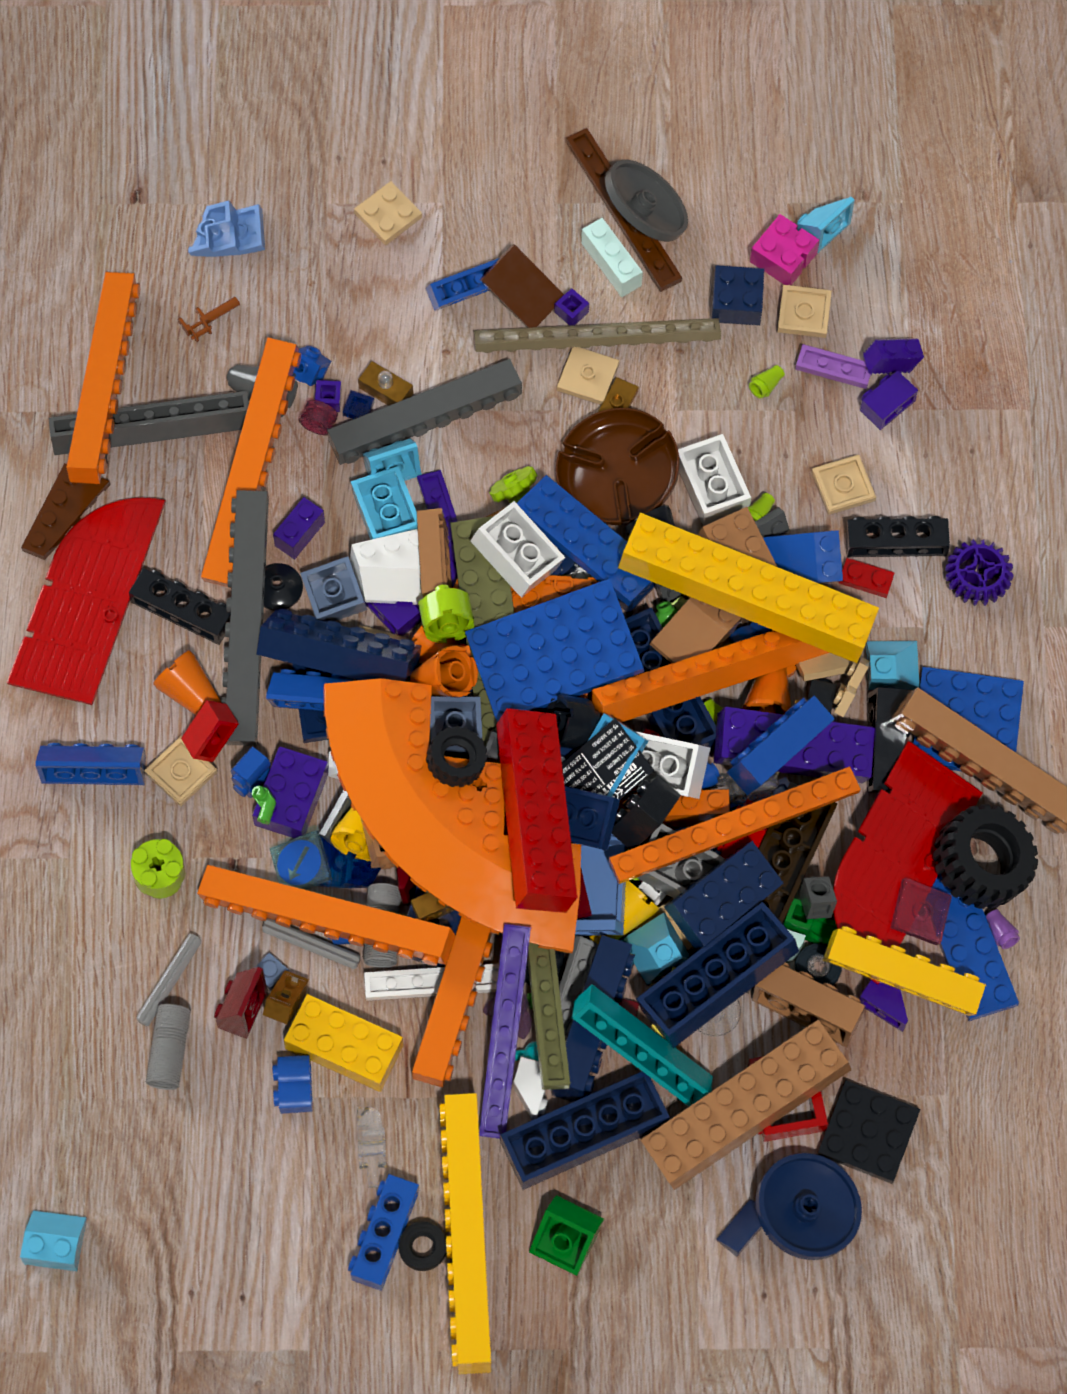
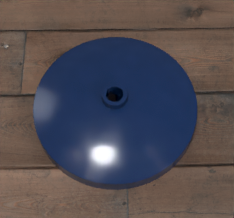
M798 1153L780 1159L762 1177L756 1193V1212L763 1231L778 1248L800 1259L821 1260L836 1255L853 1240L861 1223L862 1204L853 1180L838 1164L820 1155Z

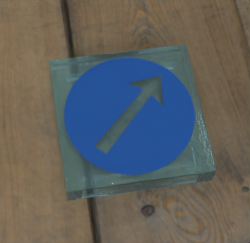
M317 830L269 848L280 884L306 890L332 879L321 836Z

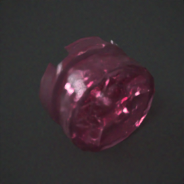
M308 400L304 406L305 412H302L299 417V422L307 430L325 436L328 435L327 430L333 428L332 424L336 422L338 413L331 406L323 402Z

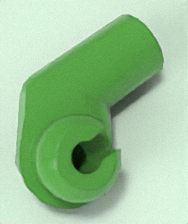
M258 785L253 788L251 793L252 797L261 807L257 821L268 825L276 806V800L266 787Z

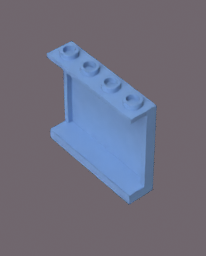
M611 834L607 851L581 845V869L592 916L577 919L575 936L623 935L626 882L618 884L608 860L609 857L628 851V848L613 834Z

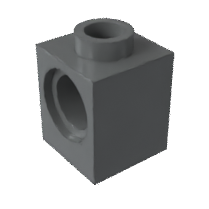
M804 878L799 897L806 919L832 918L837 900L830 878Z

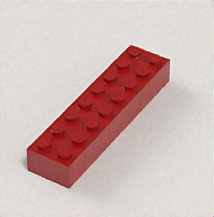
M507 708L496 724L516 909L567 913L578 897L556 714Z

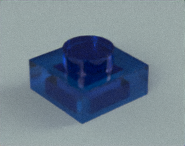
M351 391L343 409V416L356 419L371 413L375 403L374 398Z

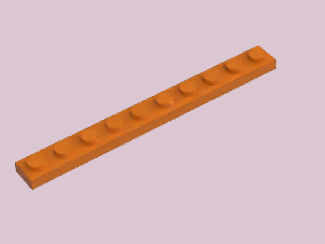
M847 767L609 857L608 861L618 884L850 797L859 793L861 789L851 767Z

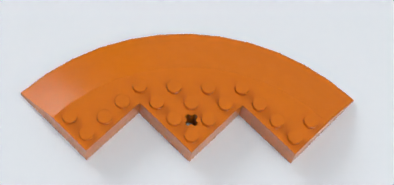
M382 678L324 684L326 733L331 747V756L338 770L337 776L344 791L348 793L352 802L351 807L354 811L358 812L363 820L362 824L373 840L376 839L385 850L384 854L397 868L400 866L411 877L410 880L425 893L428 891L439 899L441 905H448L458 911V915L473 924H476V922L489 927L490 931L498 935L499 933L503 934L505 923L530 926V943L537 944L538 948L555 949V951L572 954L580 898L581 844L571 843L578 898L567 913L516 909L508 835H504L505 802L500 763L486 762L479 778L470 785H464V787H450L447 784L440 783V780L432 776V772L428 769V763H426L430 738L432 685ZM444 756L446 762L455 768H462L469 763V759Z

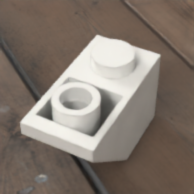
M521 1057L514 1079V1090L531 1120L539 1117V1114H545L548 1100L544 1099L546 1090H542L539 1061Z

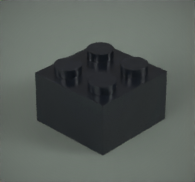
M656 775L650 782L646 779L636 790L638 793L634 794L632 792L622 803L625 808H620L617 811L612 834L630 850L638 847L661 826L681 796L659 775Z

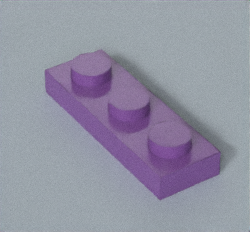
M802 344L795 370L867 389L871 376L868 373L865 361Z

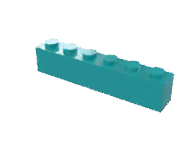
M593 984L574 1000L572 1019L690 1107L712 1092L713 1076L677 1048H673L668 1041Z

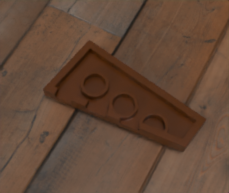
M64 463L21 546L22 551L46 560L60 544L69 529L80 521L82 514L94 505L97 497L103 490H107L110 486V481L101 478L100 484L72 483L69 481L67 464Z

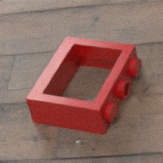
M762 1057L749 1059L748 1067ZM821 1091L809 1099L813 1119L776 1126L769 1125L757 1135L762 1134L763 1142L826 1131L828 1121Z

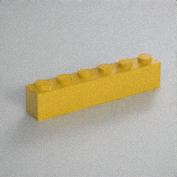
M842 926L841 929L833 930L823 961L968 1016L976 1015L986 984L979 982V977L965 973L964 976L954 973L955 968L940 964L938 967L930 963L931 959L918 954L912 957L905 954V949L895 945H891L890 948L881 945L882 941L875 937L866 936V939L856 935V930Z

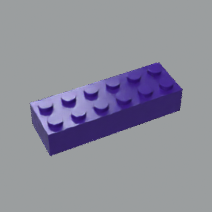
M724 707L717 714L714 763L732 766L730 761L749 747V744L761 736L768 727L783 715ZM831 722L777 772L821 778L851 767L857 782L862 784L869 780L872 774L875 728Z

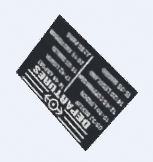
M616 718L562 763L564 786L605 796L608 795L625 763L637 748ZM640 750L637 752L612 797L621 800L654 771Z

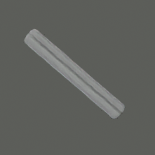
M267 918L263 924L262 930L264 933L352 969H356L359 965L360 955L293 927L278 925L272 919Z
M189 934L137 1015L136 1019L140 1024L149 1026L156 1016L157 1007L164 1003L200 946L201 939L198 936Z

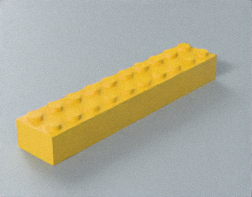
M640 513L618 566L621 570L855 663H858L879 610V607L643 513Z
M477 1093L444 1095L445 1104H440L441 1127H446V1130H441L442 1153H447V1156H442L443 1179H449V1183H443L444 1204L445 1206L450 1205V1209H445L446 1232H451V1236H446L447 1259L453 1258V1263H447L448 1285H454V1290H449L450 1313L455 1312V1317H450L451 1340L457 1339V1344L451 1345L452 1367H458V1375L491 1373Z

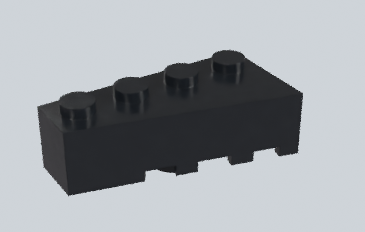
M878 687L868 693V702L873 703L870 713H868V724L875 728L872 774L868 780L869 793H879L881 789L889 793L891 790L884 783L906 745V737L910 736V732L906 734L895 727L896 723L891 718L908 694L907 689Z

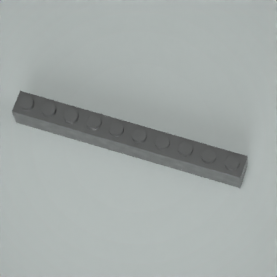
M237 490L236 498H232L231 512L236 514L235 523L230 525V538H234V547L229 548V563H233V572H228V587H232V595L227 597L226 610L231 612L230 622H226L225 637H229V647L224 648V662H228V672H223V687H227V697H222V703L228 705L239 725L226 742V745L257 746L261 656L256 654L264 614L269 509L267 491Z

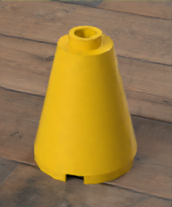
M351 807L332 831L331 843L345 855L349 851L356 854L355 859L371 861L361 817Z
M626 881L623 935L604 936L619 940L656 914L659 908L652 901L650 902L646 895L633 883ZM591 935L589 938L599 944L602 935Z

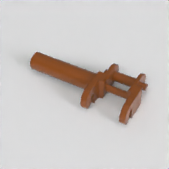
M233 297L205 315L197 307L195 311L199 314L200 321L192 326L186 325L181 317L177 320L182 325V329L187 336L192 335L191 339L199 342L198 337L207 332L212 334L211 325L208 326V323L236 308L240 303L236 297ZM202 324L204 328L195 333L193 329Z

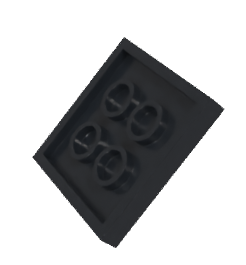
M846 1080L817 1155L893 1184L921 1109Z

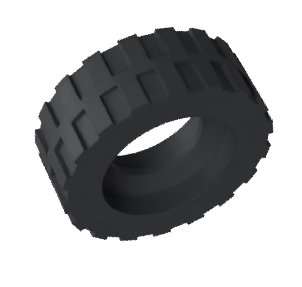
M460 726L447 727L445 730L439 731L430 744L426 763H428V769L432 772V776L440 780V783L447 784L450 787H464V785L472 784L474 780L479 778L487 761V748L484 746L482 738H479L477 733L470 731L468 728H460ZM450 746L464 748L469 754V763L462 768H455L449 765L444 758L445 750Z

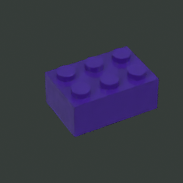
M279 746L263 786L270 791L276 800V806L270 824L267 825L257 821L261 810L257 803L252 815L254 826L297 840H304L328 777V762Z

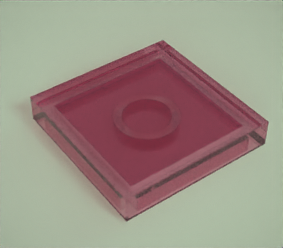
M908 878L902 879L890 928L936 946L941 944L952 895Z

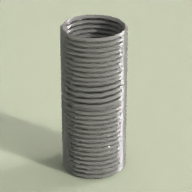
M376 883L368 887L367 906L400 914L401 895L398 886L389 883ZM364 945L363 962L366 965L388 968L397 964V952L388 950L387 953H383L373 949L371 945Z
M162 1004L157 1007V1017L145 1082L154 1088L174 1090L179 1088L191 1011L180 1005Z

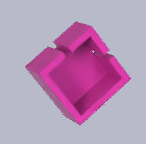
M779 214L752 247L750 263L758 268H764V272L782 284L792 285L802 273V269H805L817 255L820 239L803 228L798 231L797 224Z

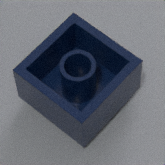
M715 265L712 319L719 318V323L760 326L763 305L764 268Z

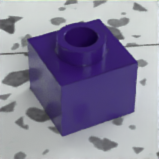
M572 288L555 303V314L569 326L576 325L589 313V302Z
M316 380L315 411L340 412L341 381Z

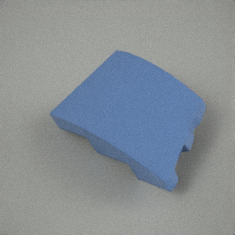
M229 200L206 206L202 222L196 230L197 237L193 246H189L188 253L191 256L219 257L265 250L263 210L258 204L236 210Z

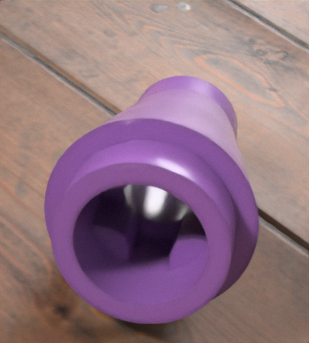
M998 909L986 915L997 946H1001L1002 949H1008L1018 943L1020 940L1019 931Z

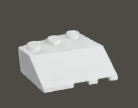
M418 529L351 545L350 561L365 602L396 604L397 601L412 602L413 605H418V602L423 599Z

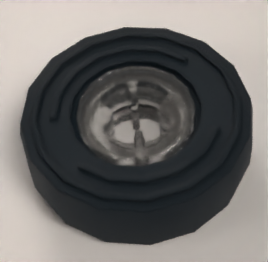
M812 944L805 947L798 954L795 961L796 972H806L814 978V981L821 984L828 983L832 986L839 980L842 968L823 961L827 945ZM815 962H820V966L822 964L825 966L822 968L821 973H817V969L812 970Z

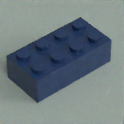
M751 841L739 847L665 905L664 908L694 949H698L707 945L784 883L754 842Z

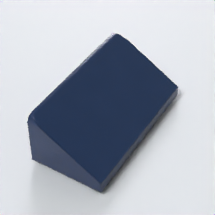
M750 1199L716 1239L736 1257L740 1255L762 1228L756 1212V1202Z

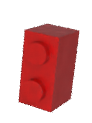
M206 700L181 739L193 759L214 762L239 723L227 704Z

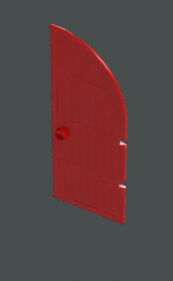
M141 497L112 502L92 511L69 530L55 551L45 578L53 583L51 587L42 586L26 631L34 633L33 637H23L7 680L8 685L93 705L130 603L129 591L140 575L166 500Z
M910 741L906 743L884 783L891 789L890 792L887 793L883 789L880 790L858 829V832L864 836V839L861 841L857 837L853 838L840 862L833 887L837 900L833 910L837 929H841L842 926L857 931V936L865 939L866 936L875 937L882 941L881 945L889 948L891 945L900 946L938 876L935 869L938 863L933 859V852L937 849L934 844L936 838L940 836L939 832L962 811L971 806H976L983 793ZM871 979V980H872L873 982H875L877 985L880 983V982H878V981H876V980Z

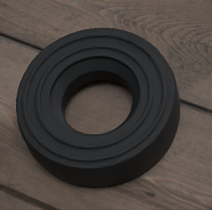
M416 1222L408 1226L403 1231L398 1245L399 1254L403 1262L408 1267L417 1271H429L436 1268L442 1263L447 1253L446 1237L443 1231L430 1222ZM425 1236L432 1240L434 1247L429 1255L418 1256L414 1253L412 1244L416 1238Z

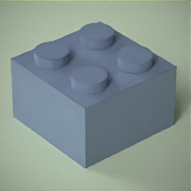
M348 556L300 573L317 620L324 622L338 621L368 610Z
M431 697L429 747L434 736L436 737L439 731H443L447 727L460 726V728H468L470 731L477 733L479 738H482L480 697ZM450 746L444 752V756L469 757L468 752L460 746Z

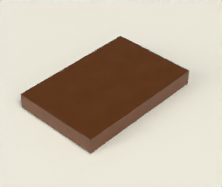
M515 244L480 279L527 328L537 327L555 308V303L564 295Z

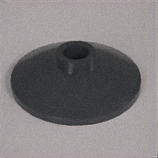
M275 563L266 566L264 608L275 611L288 609L295 605L303 592V582L299 573L293 567L286 564ZM281 581L282 584L280 586H274L273 582Z

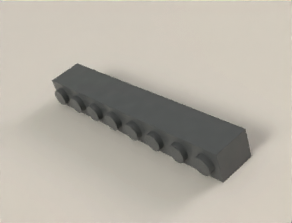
M508 359L327 430L328 441L339 465L344 463L351 464L362 457L363 453L369 452L372 449L382 448L413 436H423L429 430L436 427H446L452 421L459 418L466 419L482 409L489 410L505 400L512 401L522 394V382L511 360Z
M247 391L118 408L117 414H113L112 418L114 419V432L109 434L110 448L242 430L249 405ZM77 414L49 418L50 437L54 455L69 454Z

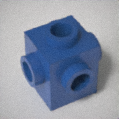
M313 346L300 348L299 353L302 356L299 367H295L293 371L296 374L295 379L309 386L315 385L316 380H323L332 361L323 356L321 351Z

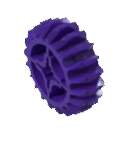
M973 539L970 542V546L963 542L961 549L956 547L953 550V555L948 557L947 562L949 564H946L945 567L947 572L945 579L950 582L949 590L957 589L955 596L963 595L964 603L972 599L974 606L977 605L978 600H981L984 606L988 604L989 599L995 603L998 596L1003 597L1006 593L1005 590L1010 589V581H1012L1014 576L1011 572L1013 565L1008 563L1009 555H1002V547L997 550L994 549V542L990 546L985 545L984 539L981 540L980 544H977ZM972 558L971 565L965 566V569H959L963 562ZM993 576H999V579L994 584L986 587L987 580L993 579Z

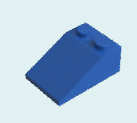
M839 530L763 537L778 568L816 583L843 581Z

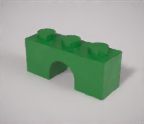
M795 898L784 922L786 929L806 935V941L827 946L833 930L837 929L835 920L829 918L806 919L801 900Z

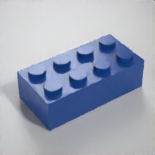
M815 696L809 700L803 697L787 710L780 719L768 727L761 736L749 744V747L730 761L732 767L727 773L745 794L749 795L765 783L835 718Z

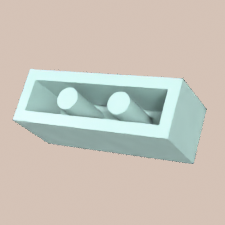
M603 218L582 229V245L621 298L642 286V270Z

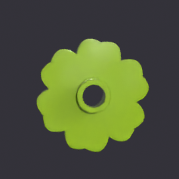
M530 466L522 470L517 469L497 481L490 488L489 494L494 502H501L506 499L510 504L513 501L517 503L531 490L530 486L537 480L536 477L538 475L534 468Z

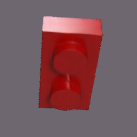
M846 558L842 570L843 581H839V584L887 598L895 572Z

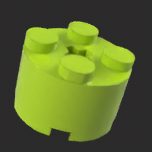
M439 585L435 588L434 592L429 593L418 602L425 636L432 642L447 643L446 639L455 638V641L467 637L465 631L474 628V617L469 594L465 591L450 588L448 585Z
M154 839L147 841L132 853L131 871L135 884L142 893L153 898L163 899L172 896L180 889L186 875L185 866L179 849L169 840ZM160 867L162 870L157 871L155 868Z

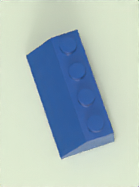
M281 669L280 673H273L266 699L273 707L324 711V684L358 680L346 679L347 677L331 674V677H321V673L311 671L306 672V675H297L294 670Z
M49 743L47 746H40L35 766L42 784L145 785L146 754L144 747L135 744H128L125 747H114L111 744L91 747L83 743H77L73 746Z

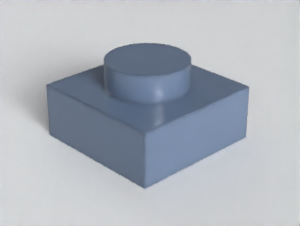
M268 953L254 967L263 969L266 987L270 991L274 988L285 970L289 972L271 953Z

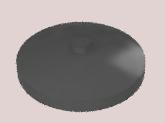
M625 159L617 161L607 171L605 186L608 195L616 209L632 226L645 235L664 242L674 241L684 233L688 226L687 211L679 195L662 176L642 163Z

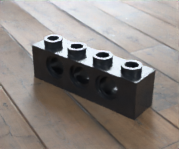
M907 516L902 519H891L890 517L866 519L864 517H855L847 521V557L947 556L950 548L948 518H941L939 516H931L927 519H916L913 516ZM874 533L878 538H869L867 534ZM899 533L903 537L895 538L892 534ZM917 533H925L928 537L921 538Z
M143 568L129 591L131 603L217 645H220L225 637L226 622H230L231 612L226 610L225 603H215L209 600L208 596L199 591L194 593L188 590L183 583L176 580L172 582L165 579L164 575L156 570L149 571ZM159 591L166 592L162 597L155 596ZM180 602L189 603L186 607H177ZM204 612L211 614L208 618L199 617Z

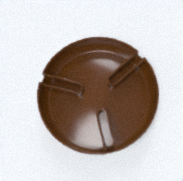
M631 408L607 409L582 420L564 439V449L558 452L556 460L558 485L606 525L630 523L637 519L640 513L646 515V513L661 507L675 488L680 467L677 444L669 430L666 431L664 424L656 417L641 410Z

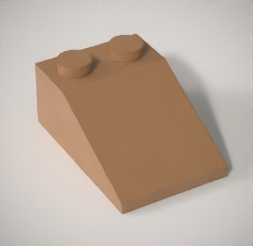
M690 597L651 641L650 645L670 663H675L717 649L735 631L742 617Z

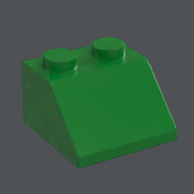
M556 1195L544 1213L529 1253L577 1276L597 1238L604 1218Z

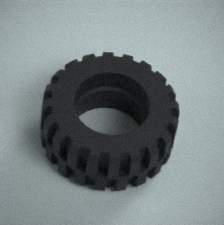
M981 804L980 806L974 805L967 808L939 832L940 836L936 838L934 844L937 849L933 852V859L938 863L935 869L937 874H941L943 878L941 880L944 887L948 886L950 888V894L955 898L959 896L962 898L961 902L969 906L974 903L975 908L984 909L987 907L993 909L1008 903L1029 886V883L1033 881L1036 875L1035 870L1038 868V859L1035 858L1038 851L1037 846L1032 843L1034 838L1031 832L1028 833L1026 831V825L1022 820L1019 822L1015 818V814L1010 811L1004 812L1002 807L995 805L991 808L989 804ZM971 838L982 840L995 850L1001 864L1000 875L991 874L977 864L971 852Z

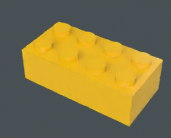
M309 994L306 995L284 1038L286 1050L299 1056L309 1055L311 1061L379 1092L382 1091L404 1046L402 1036Z

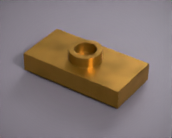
M616 377L598 412L613 408H630L639 391V386Z

